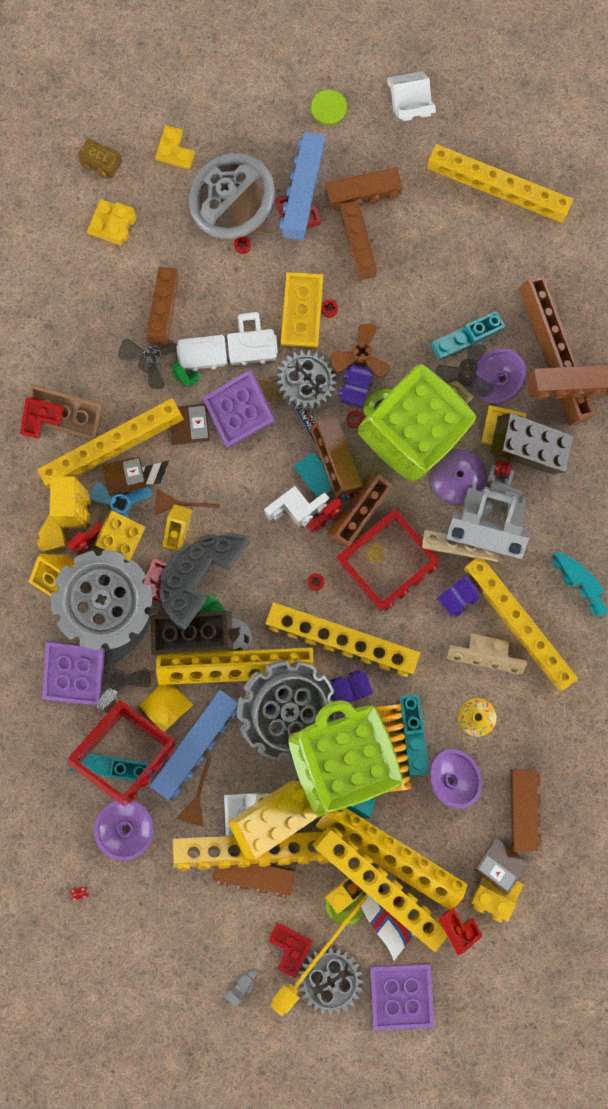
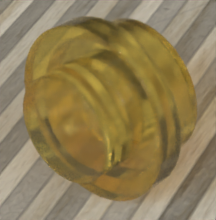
M372 544L366 550V558L371 563H380L385 557V550L381 545Z

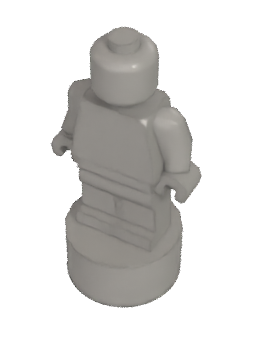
M251 970L248 976L243 974L240 978L236 979L237 985L224 996L233 1006L237 1007L239 1005L240 999L246 992L248 994L251 993V989L254 986L252 979H255L257 976L255 970Z

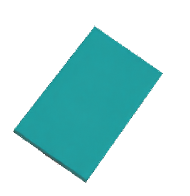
M314 452L293 466L317 498L324 492L328 493L332 490L324 465Z

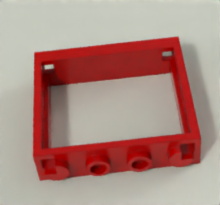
M393 509L336 557L339 564L380 612L383 609L387 611L394 606L393 601L397 597L402 599L409 593L408 588L412 585L418 586L424 580L423 576L427 572L431 575L439 568L437 564L440 562L431 550L422 548L423 540L396 509ZM396 520L430 559V562L384 601H381L347 560Z
M119 700L68 757V763L70 767L125 807L136 799L137 792L141 787L145 788L148 785L151 775L154 772L157 773L162 768V762L167 757L170 758L176 750L175 739ZM122 716L164 746L124 795L81 764Z

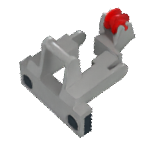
M502 458L497 462L493 460L487 482L491 483L490 490L488 487H485L483 492L476 491L477 484L474 483L471 488H468L463 512H453L446 539L519 559L523 558L530 536V531L522 529L526 497L522 496L520 502H518L520 490L510 487L515 472V466L510 464V460L507 463L503 462ZM486 498L502 503L501 512L505 513L503 525L480 519Z

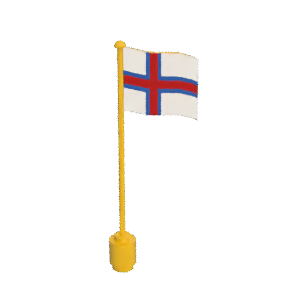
M384 870L388 873V876L386 878H388L391 882L394 879L397 881L396 877L393 874H391L387 870ZM386 883L379 886L378 892H383L386 889ZM366 893L294 986L291 984L286 986L284 984L272 999L273 1002L270 1006L281 1016L290 1011L300 998L297 995L299 991L296 988L360 907L371 927L386 944L393 961L414 934ZM398 896L393 900L394 905L400 903L401 896ZM416 909L410 910L408 917H413Z

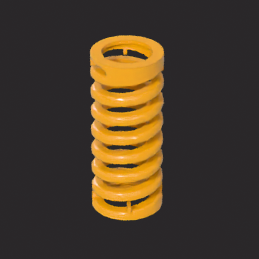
M401 704L375 707L392 742L398 763L406 761L408 759L406 754L397 753L404 751L406 745L404 743H393L405 738L404 733L393 732L404 727L403 723L389 722L402 717L401 712H394V709L401 711ZM399 764L401 773L409 770L408 765ZM401 774L403 779L402 785L388 792L412 789L411 782H409L410 777Z

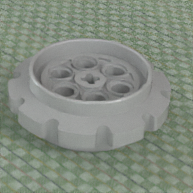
M103 550L101 556H96L94 551L83 553L73 559L75 562L73 567L64 566L54 582L59 587V590L51 594V608L54 615L61 616V620L57 625L69 639L73 640L75 637H79V645L93 650H101L104 644H108L110 649L121 647L131 641L129 635L132 632L140 634L149 620V616L145 614V609L152 607L153 597L150 585H143L146 575L133 560L125 563V556L121 553L110 550ZM102 576H109L110 583L108 585L102 586L100 584ZM85 583H90L92 586L89 593H83L81 590ZM120 587L124 588L126 591L124 597L117 598L115 591ZM101 595L104 598L107 597L104 605L97 603ZM83 602L89 605V609L85 613L79 611V605ZM115 607L123 609V614L120 617L113 616L112 612ZM98 614H102L105 619L101 625H96L94 622V618Z
M279 660L265 666L266 671L263 674L257 671L246 682L244 689L247 691V694L238 700L237 718L240 721H244L243 726L240 727L243 737L251 747L254 748L259 745L258 752L261 755L273 760H280L285 755L291 761L293 758L288 742L289 736L314 724L319 711L327 704L334 702L330 699L334 691L324 675H316L317 669L298 660H295L290 666L288 661ZM284 688L283 695L278 696V691ZM303 691L302 697L297 699L298 692ZM272 704V708L265 712L266 706ZM309 709L308 714L303 717V711ZM336 712L328 717L327 723L335 720ZM278 722V726L271 730L272 724ZM296 724V729L290 732L291 726Z

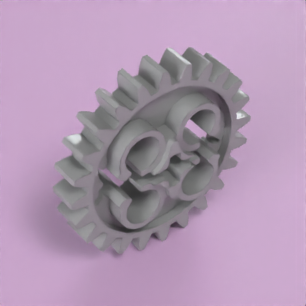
M301 350L299 356L293 352L292 358L287 356L286 361L282 360L281 367H278L277 370L279 374L276 375L275 379L279 380L276 386L281 387L278 393H284L282 399H290L288 405L294 402L295 408L302 405V410H305L306 406L312 410L314 405L319 409L321 403L325 405L327 399H331V394L335 392L333 387L337 384L336 381H333L336 378V374H331L334 369L333 367L328 368L329 361L323 362L324 356L317 358V352L311 356L309 350L304 355ZM296 361H297V362H298V367H297V369L299 370V372H298V374H297V376H296L297 381H292V380L289 378V376H293V375H294V373H295V371H296V369L294 368V366L296 365ZM302 366H309L311 368V370H306L303 368L300 372ZM320 379L323 381V384L317 388V393L319 394L316 400L314 390H312L310 395H304L301 392L305 390L309 393L311 388L314 389L317 384L315 380Z
M330 946L328 952L322 955L301 982L304 985L299 987V991H305L302 999L309 998L307 1006L313 1003V1011L321 1008L322 1015L325 1010H328L331 1016L333 1010H336L337 1014L340 1015V1008L347 1012L346 1005L354 1006L352 999H359L356 991H362V988L358 986V984L363 983V980L358 978L362 971L355 970L359 964H352L353 956L348 959L346 958L347 951L341 955L340 948L333 952ZM314 951V958L307 956L309 964L302 963L305 970L318 955L316 951ZM337 961L340 964V970H343L346 963H348L347 971L354 974V976L345 975V979L350 982L349 988L346 990L339 988V982L342 980L340 976L334 980V985L326 984L322 987L323 991L329 990L332 992L330 1000H323L320 991L317 992L315 999H313L314 992L311 988L307 987L316 986V982L311 979V975L314 972H320L323 976L319 984L322 985L327 982L328 976L334 978L339 975L338 971L332 972L329 970L331 962ZM299 970V974L302 975L305 970Z

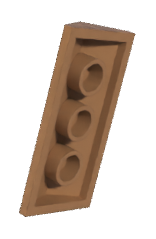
M230 165V171H235L240 165ZM241 175L238 178V182H243L246 175ZM255 179L230 205V228L243 225L253 218L260 208L264 195L261 179ZM267 218L253 232H267Z
M30 384L28 397L64 406L62 424L90 431L93 434L90 435L47 422H43L42 426L91 440L97 437L103 418V404Z

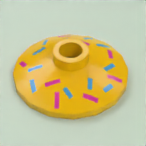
M469 699L459 709V725L470 736H485L496 725L497 716L495 709L485 699ZM477 713L481 715L480 721L475 720Z

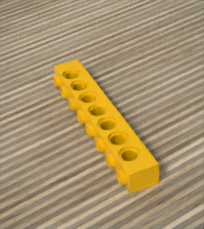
M438 144L435 145L429 158L427 169L561 223L564 222L573 202V198Z
M171 398L37 470L45 486L50 489L51 477H77L184 420L175 401Z
M476 558L464 567L463 570L466 574H469L484 597L558 691H563L574 683L578 677L484 559Z
M274 602L266 621V626H269L268 630L279 634L281 630L286 632L287 637L292 639L304 638L307 644L316 646L317 643L324 645L323 649L334 652L335 649L342 651L341 655L351 659L354 655L361 658L360 662L369 665L372 662L379 664L378 668L386 671L392 668L397 670L398 675L407 678L408 675L414 674L421 653ZM290 617L293 620L292 625L284 627L282 625L283 618ZM303 623H307L311 626V630L308 633H302L300 626ZM322 629L329 632V637L325 640L320 639L318 636V632ZM339 636L347 638L348 643L345 646L337 644L336 639ZM357 642L365 644L366 650L364 652L356 651L355 644ZM376 648H381L384 651V657L376 658L373 651ZM398 654L402 657L400 665H395L392 662L393 655Z
M313 648L157 655L156 673L158 685L248 681L255 672L258 671L263 674L266 671L265 666L279 660L288 661L290 666L295 660L314 667Z
M349 809L336 810L319 817L316 824L318 828L323 831L327 826L331 830L336 828L344 835L342 839L346 843L350 840L359 848L357 850L359 854L364 855L365 853L375 864L445 908H455L463 899L468 884Z
M327 826L312 846L431 950L436 952L448 937L439 918L437 920L432 918L433 912L425 905L422 907L417 905L418 899L410 892L406 895L401 891L403 886L395 879L391 882L386 878L388 873L380 866L376 869L372 865L374 861L365 853L361 856L357 852L359 848L350 840L346 843L342 839L344 835L336 828L331 830ZM341 844L342 850L339 853H333V848ZM353 857H356V864L354 866H348L349 860ZM371 870V877L363 879L364 873ZM386 883V889L383 892H378L379 886ZM401 896L400 903L394 905L393 900L396 897ZM416 909L415 915L408 917L409 911ZM430 922L429 929L423 930V925Z
M322 832L294 833L274 846L278 849V854L274 855L267 851L257 859L245 858L235 836L173 839L172 842L173 868H178L180 871L189 870L190 867H198L200 870L209 869L210 866H218V868L225 869L229 868L230 865H238V867L245 868L250 867V864H258V866L265 867L271 865L270 863H278V865L284 866L289 865L290 862H298V864L304 865L309 864L310 861H318L321 864L329 863L330 861L321 853H313L308 848ZM295 846L298 849V853H291L288 847ZM236 849L239 855L231 856L228 850ZM216 850L219 856L213 858L208 854V851ZM196 851L199 856L194 859L190 858L188 852Z

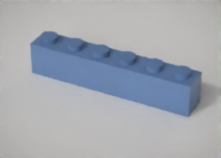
M304 132L302 139L298 140L297 150L300 151L299 155L295 154L294 166H296V169L291 171L290 181H292V186H288L286 196L289 197V200L284 203L283 213H285V218H281L279 229H282V237L304 241L325 146L324 135Z
M219 690L150 787L168 801L172 797L176 799L182 791L179 787L184 781L187 783L193 776L192 769L195 765L198 767L206 758L203 754L207 749L211 751L217 743L215 740L216 736L219 733L222 735L229 725L226 723L229 718L232 717L234 719L237 715L238 702Z

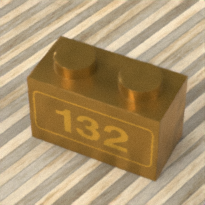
M87 138L77 155L80 165L84 169H93L102 178L109 177L112 179L122 163L120 153L90 138Z

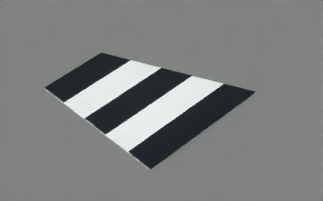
M169 460L142 467L146 484L161 485Z

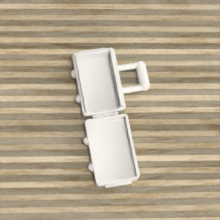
M258 312L241 313L237 316L239 333L228 334V342L226 343L223 335L178 340V363L181 364L184 371L192 370L194 372L198 369L211 368L214 370L217 367L226 366L229 359L231 365L242 364L246 366L248 363L257 362L264 364L266 361L277 359L276 335H274L272 329L261 330ZM255 320L256 331L244 332L243 321Z

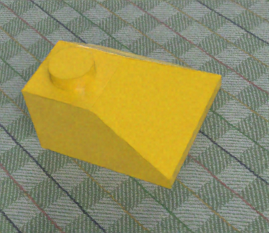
M40 554L36 560L29 583L51 597L52 593H56L59 590V587L54 582L64 566L73 567L75 562L68 555Z
M171 684L159 685L139 706L156 726L166 733L193 704Z

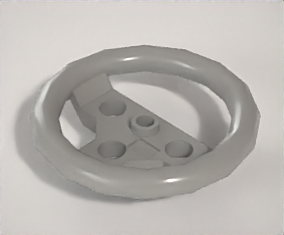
M232 152L215 157L201 168L192 181L188 197L192 218L201 230L214 238L232 240L247 236L260 227L272 211L275 198L273 176L263 162L249 154ZM232 164L240 165L235 171L221 172L219 170L221 167ZM241 175H246L243 182H238V178ZM216 177H221L217 184H213V180ZM255 179H261L264 195L262 204L254 217L243 225L232 228L216 226V219ZM206 183L209 186L208 199L202 204L201 208L200 195L202 187ZM220 202L218 208L212 209L213 203Z

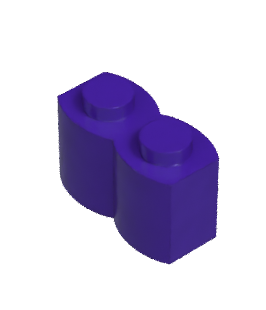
M352 364L351 369L347 368L344 377L347 382L345 386H341L339 396L342 397L341 403L363 409L373 376L371 369Z
M467 574L436 599L450 616L455 614L457 617L466 610L464 608L465 605L469 602L473 605L481 599L479 594L482 591Z
M360 670L349 673L350 677L343 679L340 676L331 680V686L334 691L332 694L333 701H346L350 703L373 694L366 672L361 673Z

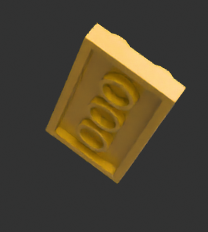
M286 272L281 346L318 348L323 274Z

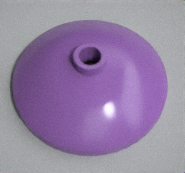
M496 349L485 354L478 361L473 371L472 385L475 393L482 400L491 404H501L513 399L521 391L526 381L527 369L525 362L519 354L510 349Z
M463 449L450 450L431 468L430 482L434 492L440 499L449 504L464 505L467 490L472 487L473 483L477 484L476 491H484L487 473L483 462L475 454ZM462 472L463 477H458L456 473Z
M449 749L439 753L432 760L429 768V782L434 794L443 804L451 808L462 809L476 802L482 790V777L477 764L469 755L460 750Z
M117 801L112 802L99 813L94 826L96 843L100 850L112 859L126 861L137 858L148 849L154 836L153 819L148 810L138 802L133 801L125 807ZM123 826H129L130 830L128 833L123 832Z

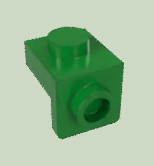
M177 361L170 365L173 369L171 374L175 380H180L185 387L195 385L198 379L201 378L197 371L187 375L181 364Z
M204 594L207 601L199 612L224 611V607L214 594L208 596Z

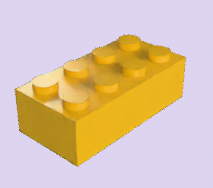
M51 477L50 517L64 529H87L88 524H91V513H88V505H91L92 502L91 494H88V491L75 477Z
M290 781L229 820L228 824L245 858L257 859L319 816H316L313 812L300 781Z

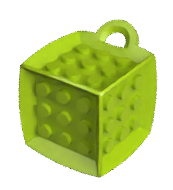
M419 364L412 368L409 374L392 390L383 389L377 391L367 399L364 404L366 418L359 425L358 434L392 469L409 482H415L420 480L428 470L455 446L476 420V415L447 383L426 366ZM381 399H384L374 411V405L376 404V402Z
M346 701L331 702L319 711L314 724L289 736V747L300 783L316 816L322 817L329 812L365 802L394 788H398L403 783L392 742L375 706L369 705L354 709ZM343 712L345 714V717L327 723V719L332 713Z

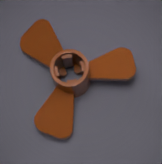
M361 324L358 327L359 342L355 344L353 351L333 352L331 354V363L335 372L341 373L354 363L361 367L369 366L378 378H383L390 372L389 364L372 356L370 343L377 330L375 324ZM360 351H364V353L367 354V356L365 357L364 354H361V356L358 357V354L360 353Z

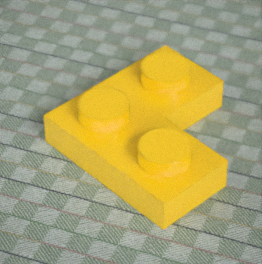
M165 125L155 161L191 169L195 151L179 147L183 135L182 129Z

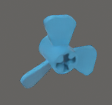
M97 483L94 485L90 497L94 502L109 504L114 512L129 518L127 513L130 512L132 503L149 498L152 491L146 484V488L130 491L127 496L123 494L109 496L107 488L103 484ZM124 499L127 501L126 506L119 510V505L115 504H117L118 500L122 502Z

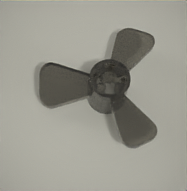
M124 339L120 345L118 357L121 360L138 361L139 369L148 374L149 386L155 389H163L165 381L157 366L163 356L177 350V344L169 339L168 346H149L143 350L130 339Z
M469 345L467 348V359L461 361L459 367L438 365L436 367L435 374L447 384L458 380L463 386L473 385L478 395L486 397L494 391L493 385L477 375V363L486 352L485 345Z
M105 650L103 672L108 675L109 688L97 700L96 705L98 709L108 713L116 704L118 691H122L127 685L143 688L149 687L151 685L150 671L142 669L126 675L124 671L116 670L111 652ZM119 675L122 677L121 681L123 683L117 687L112 679L113 677L118 678Z

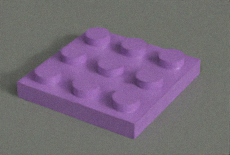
M251 370L203 397L227 448L234 446L277 421Z
M47 641L42 699L100 706L105 647H102L101 650H93L82 647L79 644Z
M430 963L370 966L374 1030L434 1027Z

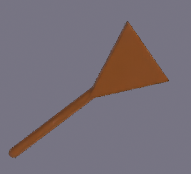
M157 489L155 516L171 510L174 504L219 508L220 505L180 502Z
M210 758L206 761L196 797L175 819L203 827L199 797L211 761Z

